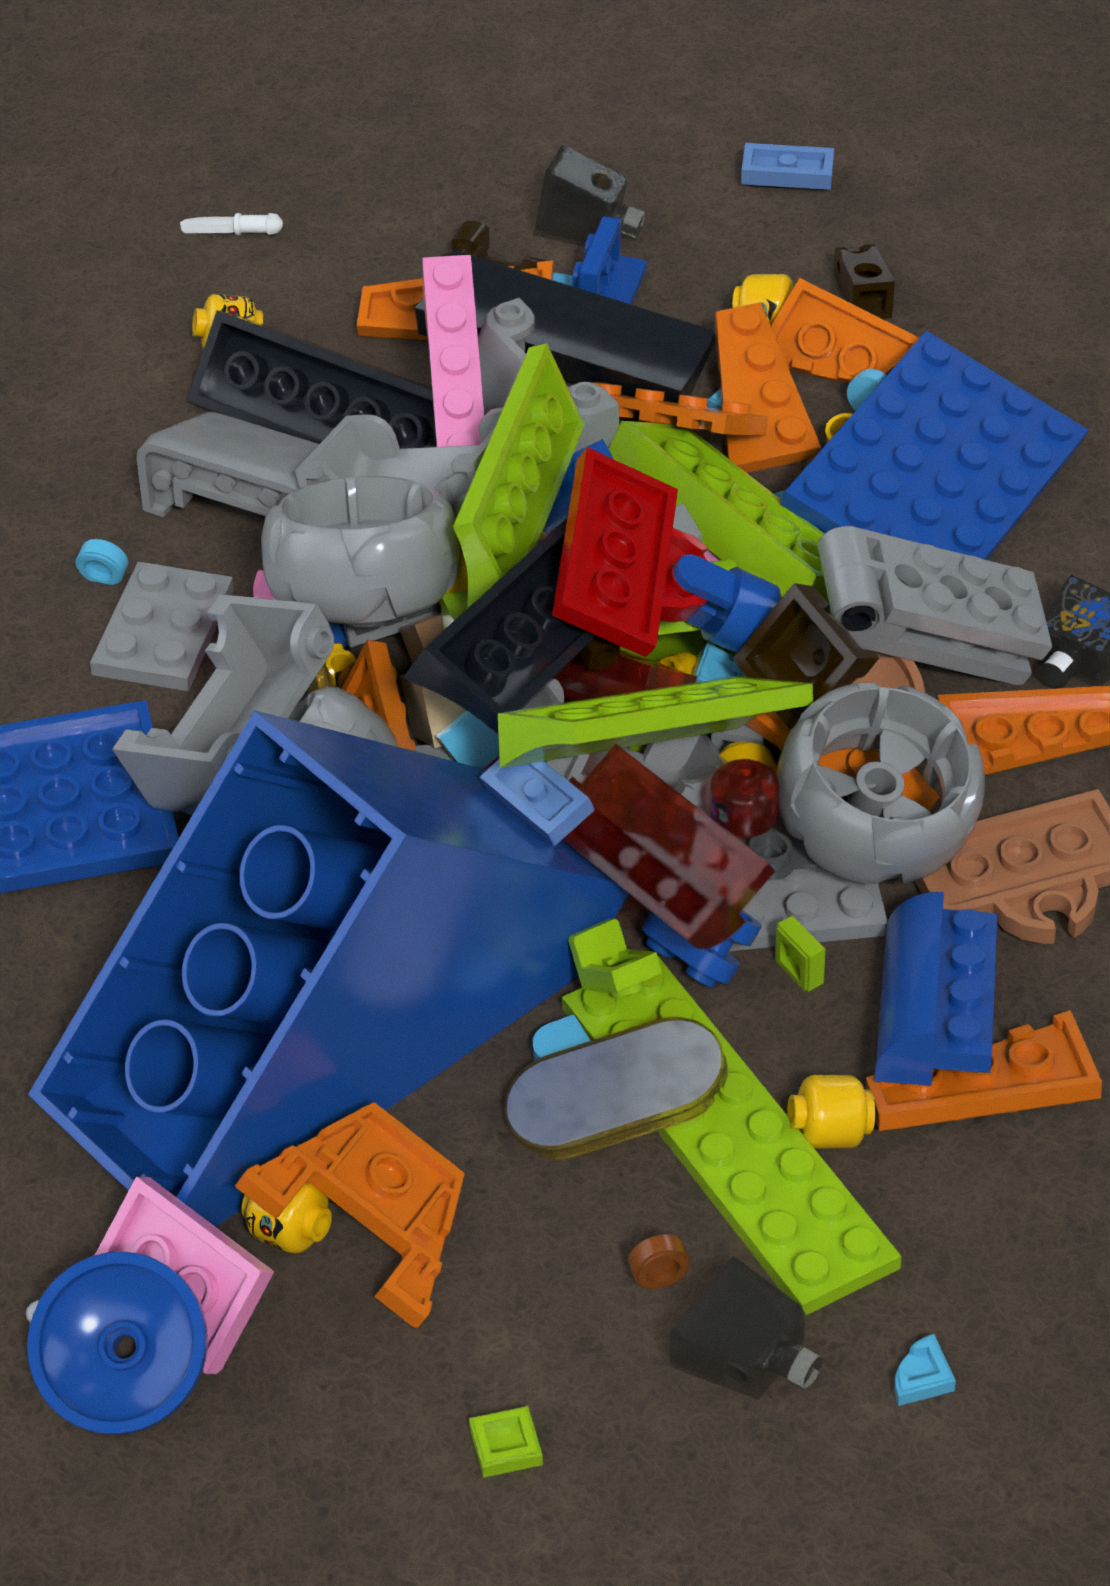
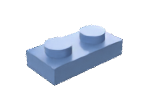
M745 143L741 184L831 190L835 148Z
M499 759L480 776L485 788L554 847L595 810L590 799L545 761L500 769Z

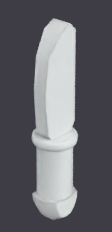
M236 213L234 217H196L185 219L180 222V226L184 233L235 232L238 236L242 233H267L272 235L281 231L283 221L274 213H269V215H242L241 213Z

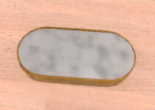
M684 1017L657 1019L546 1055L533 1061L515 1077L507 1091L504 1104L505 1118L515 1140L526 1150L530 1149L533 1152H538L541 1157L552 1160L575 1158L689 1121L701 1115L715 1102L714 1096L719 1091L720 1086L724 1088L728 1077L727 1058L716 1034L703 1023Z

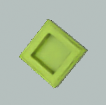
M793 915L777 923L775 961L804 991L807 990L809 992L824 984L826 949Z
M528 1406L469 1418V1429L483 1478L543 1465L541 1448Z

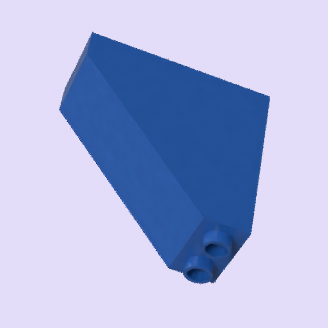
M254 710L28 1095L128 1191L136 1176L150 1177L216 1227L242 1209L245 1194L238 1190L235 1185L247 1169L256 1164L261 1166L280 1156L284 1149L292 1145L297 1147L312 1139L322 1129L372 1102L377 1103L386 1111L578 978V972L568 942L569 936L606 919H614L634 886L569 834L554 847L485 788L480 776L487 771L486 769Z

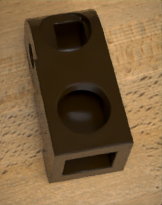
M875 244L851 249L837 247L834 251V273L846 301L881 319L892 318L895 280Z

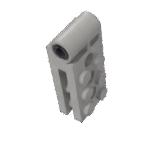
M853 526L834 528L825 533L818 542V552L831 615L846 627L853 639L863 649L1013 685H1023L1032 674L1028 657L1043 660L1052 648L1035 574L1032 571Z

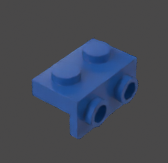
M603 216L596 233L588 235L585 245V259L583 262L577 261L575 265L572 286L632 305L647 270V262L644 259L621 256V219Z

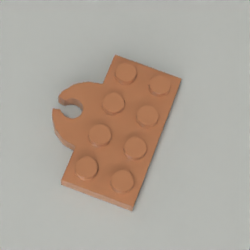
M1099 789L976 821L961 851L940 870L924 879L915 881L921 894L944 892L943 909L960 911L971 909L979 912L998 913L997 923L1004 931L1021 940L1054 944L1056 934L1054 921L1042 913L1052 910L1059 911L1068 917V932L1075 938L1082 934L1094 920L1098 901V888L1110 886V807Z

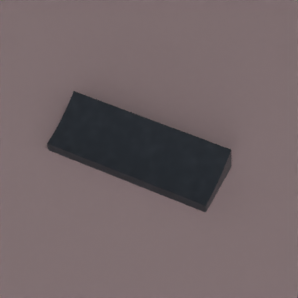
M452 250L450 256L469 254L457 250ZM471 255L477 335L491 309L504 302L520 298L531 309L535 319L533 332L525 338V353H527L529 347L547 343L564 380L576 384L580 382H600L621 385V395L634 397L636 388L665 392L664 401L678 403L679 395L691 396L715 343V330ZM423 297L415 307L418 334L427 336Z
M216 311L187 401L226 416L320 444L346 416L375 415L384 419L392 427L400 449L436 447L432 387L242 316Z
M568 517L430 642L402 679L434 691L453 701L498 734V713L523 710L598 636L552 616Z

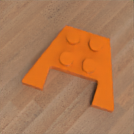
M372 1102L322 1129L312 1139L297 1147L292 1145L284 1149L280 1156L261 1166L256 1164L247 1169L235 1187L275 1219L280 1216L304 1184H312L402 1256V1261L374 1297L415 1328H418L429 1315L433 1302L430 1301L434 1281L442 1267L440 1257L445 1237L451 1231L465 1173L377 1103Z

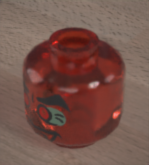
M737 759L721 765L714 772L709 787V813L712 823L718 830L740 840L751 839L767 833L775 825L779 815L778 776L769 766L751 759Z

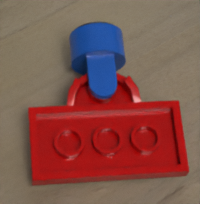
M588 447L577 458L552 616L644 657H647L657 646L660 620L666 622L687 620L690 624L701 628L702 636L705 640L737 654L781 600L782 596L779 587L738 567L728 571L707 561L704 553L708 547L693 535L673 528L678 495L677 488Z

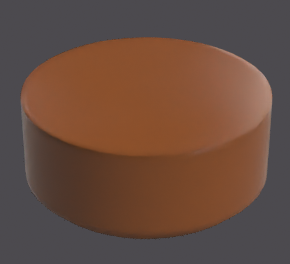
M664 1234L650 1237L635 1246L629 1254L628 1264L634 1280L639 1286L647 1289H657L679 1281L690 1267V1258L683 1241L679 1237Z

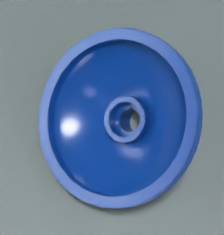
M109 1252L86 1258L74 1264L60 1274L44 1292L36 1306L29 1326L28 1362L32 1377L40 1394L47 1404L62 1418L80 1428L99 1434H131L159 1424L185 1403L202 1374L207 1355L208 1334L200 1302L188 1283L178 1273L160 1261L145 1255L131 1252ZM131 1337L136 1342V1350L131 1357L122 1359L118 1353L119 1344L125 1338Z

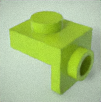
M606 919L571 934L568 938L583 989L611 992L612 997L615 998L625 997L643 990V981L662 973L657 952L627 949L620 923L617 919Z

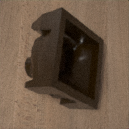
M793 583L733 660L747 677L813 683V702H815L824 694L836 688L852 684L858 678L865 677L880 658L876 653L862 650L846 627L824 610L828 603L814 586ZM809 706L775 712L791 730L797 724L801 714Z

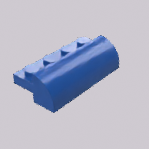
M929 892L916 895L904 901L893 911L888 920L885 934L875 1082L931 1086L933 1069L990 1073L998 913L979 912L971 909L961 911L943 909L944 892Z

